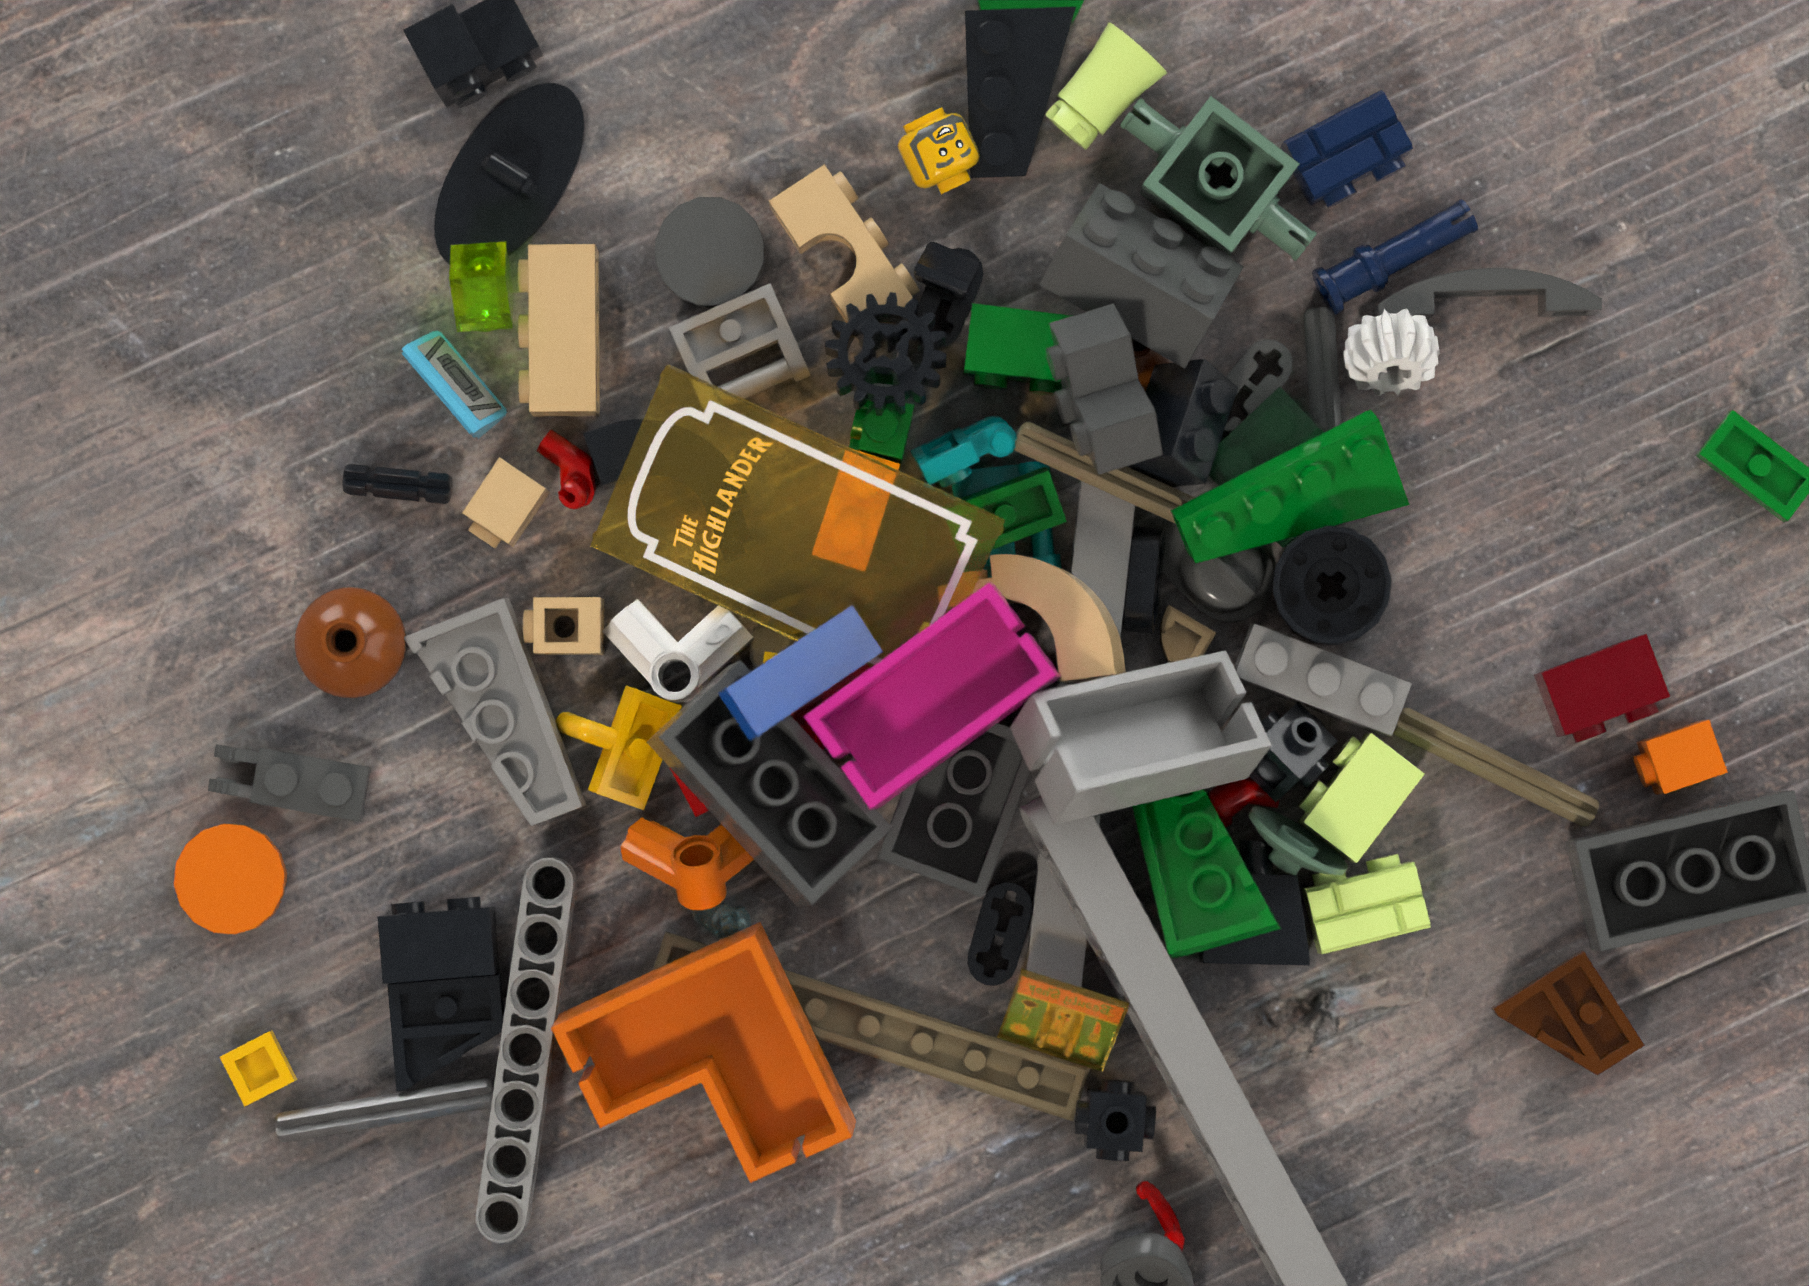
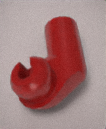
M551 429L539 444L536 452L559 467L561 490L558 491L559 500L565 507L577 510L587 506L594 498L596 492L594 462L589 454Z
M1250 776L1247 779L1215 786L1207 793L1225 827L1232 824V816L1237 814L1247 804L1278 808L1280 801L1279 799L1275 802Z

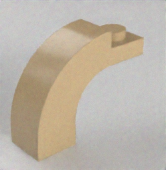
M1011 554L990 555L992 578H988L987 570L963 571L946 609H953L989 582L996 585L1009 604H1025L1031 607L1046 621L1053 634L1058 670L1061 675L1059 678L1060 682L1073 685L1126 673L1121 639L1111 614L1095 592L1071 573L1035 558ZM948 584L938 585L940 601Z

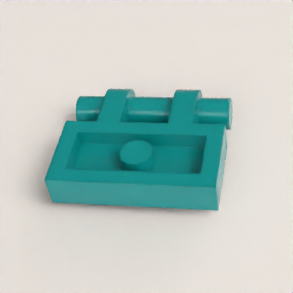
M990 416L963 429L960 427L953 429L910 450V453L928 485L939 481L941 487H946L968 477L972 473L969 466L979 462V457L987 453L995 457H1005L1011 454L1016 448L1015 440L1017 436L1012 427L1003 418Z

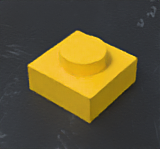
M273 1030L220 1056L244 1106H248L298 1080Z

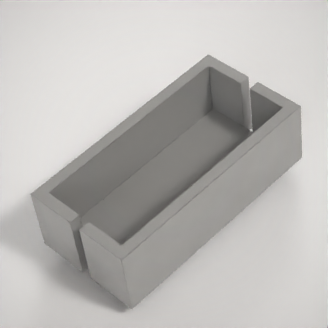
M1226 650L1033 693L1010 727L1029 771L1038 769L1041 771L1034 782L1054 825L1247 779L1272 746L1251 702L1242 704L1222 732L1219 728L1225 724L1246 694Z

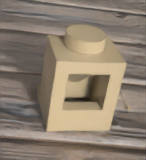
M533 597V610H524L523 639L524 643H533L534 654L604 655V633L602 632L604 630V599L601 597ZM561 617H570L575 623L573 634L566 638L559 637L555 632V623Z

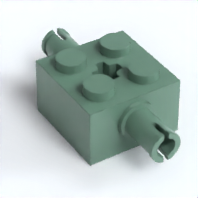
M1212 96L1206 101L1187 127L1182 125L1180 129L1145 103L1144 99L1140 98L1133 106V110L1129 111L1120 124L1122 129L1129 131L1159 154L1157 158L1159 163L1142 184L1139 194L1204 244L1223 250L1229 257L1249 231L1254 234L1258 230L1296 261L1317 235V232L1309 229L1277 203L1280 199L1277 195L1293 176L1299 163ZM1221 168L1227 170L1229 176L1226 183L1231 188L1228 189L1221 185L1215 190L1208 185L1210 175L1206 172L1207 170L1214 174L1219 172Z

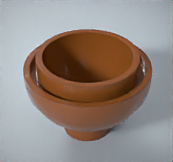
M358 587L338 588L316 598L303 612L295 632L296 658L304 675L320 690L342 698L364 697L385 687L398 673L405 657L406 641L404 637L406 633L403 622L395 608L380 595ZM345 630L353 632L356 636V645L349 652H342L336 646L337 635Z

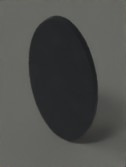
M544 83L518 92L490 113L463 145L443 183L436 206L434 221L437 248L440 255L450 266L460 270L473 271L502 261L524 245L554 211L574 175L584 140L583 110L578 98L569 88L556 83Z

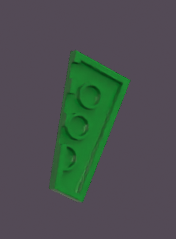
M1369 409L1172 509L1171 513L1187 553L1196 564L1302 535L1304 532L1324 526L1339 525L1410 504L1378 417Z
M1205 789L1132 806L1168 954L1172 959L1281 929Z

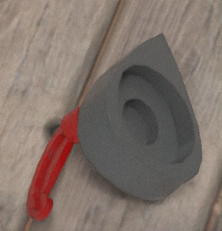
M1148 1181L1138 1183L1136 1186L1138 1196L1143 1200H1148L1165 1234L1164 1236L1157 1233L1137 1234L1123 1238L1110 1246L1101 1257L1100 1286H1194L1192 1271L1183 1254L1185 1238L1178 1218L1169 1202L1153 1184Z

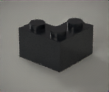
M483 0L459 14L454 5L451 4L403 30L431 84L446 107L456 103L458 108H463L475 103L488 93L485 88L486 86L503 77L506 78L507 82H511L529 74L537 67L534 61L543 56L515 0Z

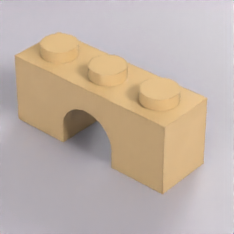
M824 164L769 200L770 209L800 254L823 241L842 243L852 251L857 262L853 276L847 283L830 293L831 301L846 323L849 321L846 306L851 303L860 311L866 309V296L868 294H873L878 305L886 304L889 293L894 292L897 296L898 306L905 307L913 298L912 296L920 291L917 284L902 263L893 268L882 252L884 248L889 246V243L872 218L863 222L851 205L859 198L844 174L840 171L832 176ZM880 322L884 324H896L893 322Z

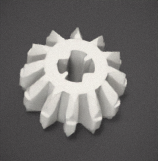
M1384 309L1382 315L1376 317L1365 315L1362 318V324L1353 325L1348 328V338L1345 341L1346 350L1343 351L1345 368L1349 370V377L1355 380L1359 390L1372 389L1375 396H1380L1386 391H1394L1399 395L1401 390L1407 388L1418 390L1420 389L1421 381H1428L1435 377V366L1439 364L1437 356L1440 354L1437 336H1434L1433 327L1428 325L1426 316H1411L1408 309H1403L1396 314H1389Z

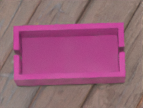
M989 582L804 716L833 758L842 759L849 753L853 755L856 761H849L841 769L870 809L881 808L1026 703L1031 694L1041 692L1061 677L1032 635L1026 633L1022 637H1018L1016 632L1025 627V625L993 583Z

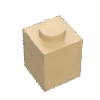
M499 457L462 512L473 520L468 531L495 549L501 540L514 547L550 492Z

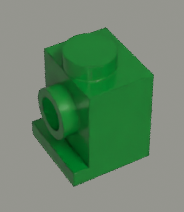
M867 401L860 410L856 409L849 448L902 464L914 414V404L906 403V411L901 415L896 410L894 403L886 404L883 415L876 416L874 402Z

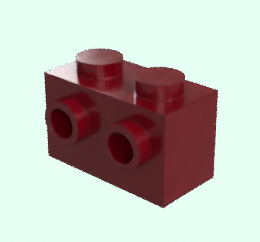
M1647 634L1630 638L1533 674L1557 737L1572 734L1575 743L1607 732L1604 721L1624 714L1627 723H1632L1659 712L1656 702L1670 697Z

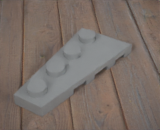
M510 598L499 599L404 637L414 654L417 653L431 675L429 677L442 696L445 695L462 719L463 722L461 724L473 742L477 741L492 763L491 768L531 826L587 806L528 646L524 643L523 633Z

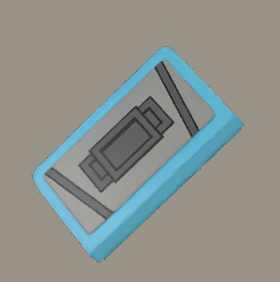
M433 331L402 348L403 352L401 354L474 438L477 437L479 439L506 416V408L441 332Z

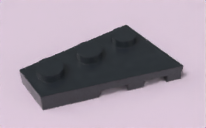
M1076 7L965 11L969 131L980 154L979 161L970 168V178L1026 176Z

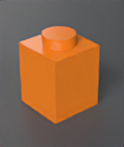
M1710 720L1697 721L1637 742L1640 754L1634 756V764L1638 776L1644 787L1652 785L1655 795L1667 794L1728 773Z

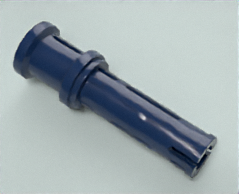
M1460 199L1454 205L1374 248L1370 245H1359L1353 249L1351 257L1326 270L1322 267L1314 269L1312 271L1313 280L1323 301L1328 308H1332L1334 313L1338 314L1344 310L1346 302L1371 289L1374 292H1379L1385 289L1390 275L1446 245L1478 231L1474 215L1455 225L1451 223L1465 216L1471 209L1464 200Z

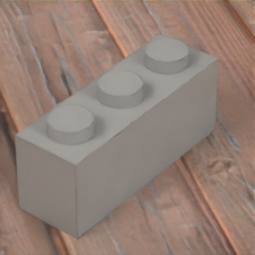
M1257 624L1249 626L1234 665L1241 682L1294 703L1299 702L1304 707L1383 737L1393 735L1412 683Z

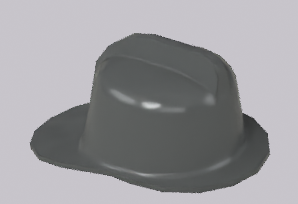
M1163 519L1158 527L1165 530L1163 573L1200 611L1214 620L1232 623L1249 619L1263 609L1272 595L1274 571L1272 561L1262 546L1195 564L1187 553L1177 525Z

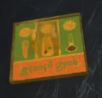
M1021 969L997 1038L1103 1072L1130 1003Z

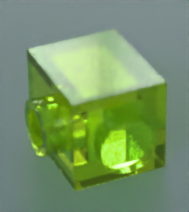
M506 241L451 245L449 282L457 332H490L496 329L513 328L514 294Z

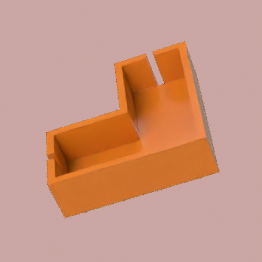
M761 922L563 1011L558 1015L551 1027L573 1073L583 1069L589 1057H591L594 1063L585 1069L578 1085L599 1128L702 1083L750 1183L796 1163L800 1148H802L807 1158L853 1136L856 1119ZM802 1135H805V1138H804V1141H803V1144H802V1147H801V1144H800V1142H799V1140H798V1137H800V1136H802Z

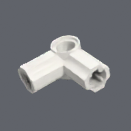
M636 599L618 613L602 631L651 684L658 695L675 703H684L692 700L702 690V686L755 639L722 602L679 642L676 641L639 599ZM674 662L686 663L691 672L690 683L679 692L668 691L662 679L664 670Z

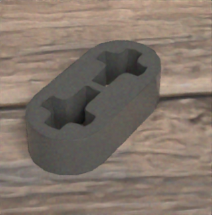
M1270 339L1255 342L1227 374L1226 377L1238 387L1237 393L1243 387L1251 395L1241 407L1242 411L1247 415L1246 418L1241 421L1239 418L1233 417L1226 423L1223 433L1236 434L1247 429L1288 380L1292 372L1293 360L1290 351L1284 344ZM1271 351L1276 353L1279 357L1276 367L1281 371L1280 376L1276 378L1274 375L1268 374L1258 386H1255L1248 380L1258 367L1257 362L1253 359L1254 355L1258 353L1266 357Z

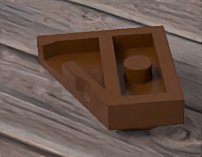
M1583 950L1575 953L1491 1007L1494 1014L1595 1075L1601 1074L1645 1046Z

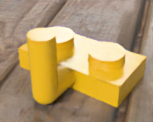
M625 686L611 727L570 712L560 713L556 718V724L559 732L603 748L588 791L644 810L662 763V758L651 748L647 741L675 716L682 706L641 690Z

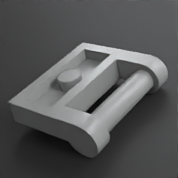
M771 283L669 327L705 410L709 401L727 407L791 378L798 382L811 376ZM776 343L779 344L784 358L713 388L707 373ZM714 411L711 419L716 418L721 414Z

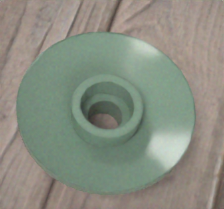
M1254 806L1249 812V817L1256 830L1273 848L1268 856L1269 860L1280 869L1292 875H1297L1301 867L1329 875H1343L1346 872L1348 865L1342 856L1305 827L1268 808Z

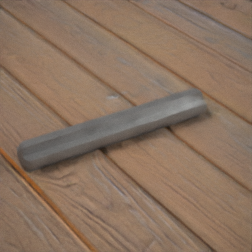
M482 1078L284 1111L275 1116L276 1134L279 1141L285 1143L489 1109L492 1104L494 1085L491 1079Z

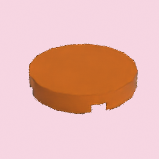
M221 824L202 830L185 845L176 862L174 888L181 908L194 923L213 933L235 935L260 927L276 913L284 896L287 870L280 850L267 835L246 825Z

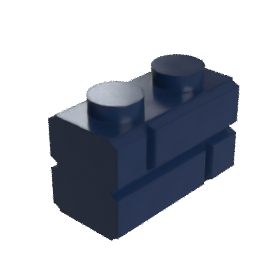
M1380 90L1283 141L1280 149L1299 163L1293 175L1310 206L1324 200L1327 208H1330L1356 194L1357 191L1353 184L1373 174L1376 182H1380L1404 169L1406 165L1402 158L1409 155L1413 147L1401 122L1397 119L1396 113L1385 92Z

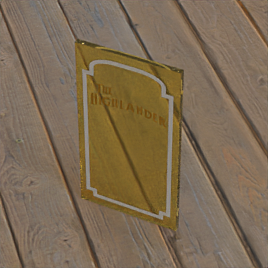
M668 364L660 373V381L597 531L592 535L593 540L590 546L796 642L853 605L883 651L868 662L871 668L972 595L998 536L1004 531L1005 519Z

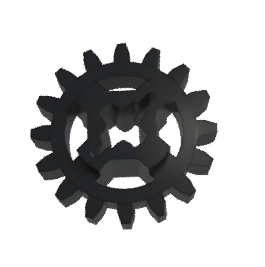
M890 292L886 304L878 305L873 294H868L866 296V309L860 311L851 303L846 306L848 323L833 320L831 324L832 333L838 339L825 341L826 355L835 358L826 363L827 373L829 377L842 376L836 383V390L839 396L846 395L851 391L855 392L853 398L854 408L860 410L867 401L874 402L876 416H882L886 404L894 403L896 410L901 415L906 411V399L912 397L920 405L926 402L924 385L937 389L940 386V375L934 369L945 368L947 364V354L937 350L945 345L944 331L930 332L936 324L935 315L932 312L926 313L921 317L917 316L918 300L912 298L905 307H900L897 304L896 293ZM880 322H893V323H898V324H897V325H893V324H884V323H880ZM857 337L862 351L854 357V362L850 364L848 359L849 349L854 338ZM922 344L924 356L916 372L910 356L916 353L917 346ZM882 348L886 353L896 350V358L890 360L885 355L876 358V350ZM875 383H880V384H889V385H893V386L883 387V386H876V385H873V384H875Z

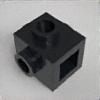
M1299 702L1283 717L1273 710L1261 722L1272 746L1250 774V777L1277 802L1297 781L1307 788L1330 765L1322 756L1337 740L1325 729L1323 723L1317 717L1310 714Z
M1101 1079V1089L1088 1088L1087 1101L1077 1100L1075 1134L1084 1135V1145L1086 1148L1096 1149V1159L1129 1161L1130 1151L1143 1152L1144 1139H1154L1156 1106L1146 1105V1094L1141 1091H1134L1135 1082ZM1116 1111L1124 1113L1127 1117L1125 1129L1117 1133L1111 1132L1106 1127L1108 1115Z

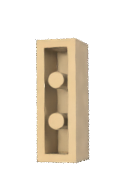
M595 244L528 245V259H519L518 261L519 292L528 293V315H519L518 320L519 347L529 348V370H519L520 403H529V412L533 417L600 416L599 251Z

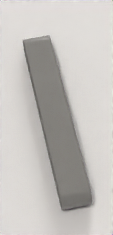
M557 857L542 858L533 862L526 870L522 884L476 1210V1225L480 1233L486 1239L495 1243H508L516 1239L528 1226L532 1212L556 1041L551 1027L560 1013L577 892V875L573 867L567 861ZM547 866L558 868L565 878L563 892L558 897L552 899L544 897L536 887L538 873ZM537 922L550 924L557 933V944L550 953L541 954L536 952L528 942L530 928ZM536 977L541 979L549 988L550 997L548 1003L541 1009L530 1008L522 1001L520 989L528 978ZM528 1033L534 1035L539 1040L542 1053L536 1063L525 1064L515 1057L512 1045L514 1039L519 1034ZM521 1089L531 1095L534 1101V1109L530 1117L516 1119L508 1114L505 1108V1098L509 1091ZM514 1145L523 1151L526 1157V1166L523 1172L510 1175L500 1169L497 1163V1154L501 1147ZM497 1201L511 1203L518 1213L516 1227L510 1230H501L495 1227L489 1218L491 1205Z

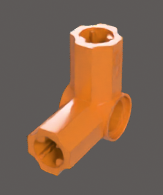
M641 817L628 828V834L621 845L623 861L675 888L679 903L691 910H706L719 905L726 897V882L754 860L722 824L706 836L693 835L684 837L653 820L648 821Z

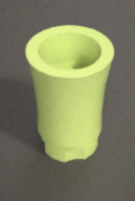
M1108 22L1093 50L1070 81L1058 93L1057 97L1060 100H1057L1050 107L1045 116L1071 140L1086 150L1098 136V133L1103 136L1116 119L1143 92L1166 75L1167 72L1132 38Z

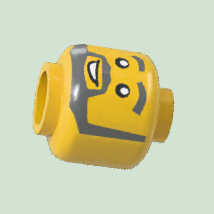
M943 107L903 126L906 135L899 140L898 150L917 187L929 188L937 185L940 193L943 194L971 180L967 169L976 165L980 154L961 115L957 113L946 115Z

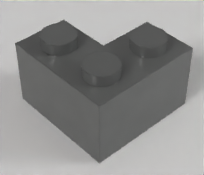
M1114 303L1049 323L1054 346L1045 349L1046 357L1054 380H1061L1062 390L1054 392L1055 402L1062 422L1064 424L1073 422L1070 424V430L1079 456L1088 454L1098 475L1163 455L1155 410L1138 380L1131 337Z

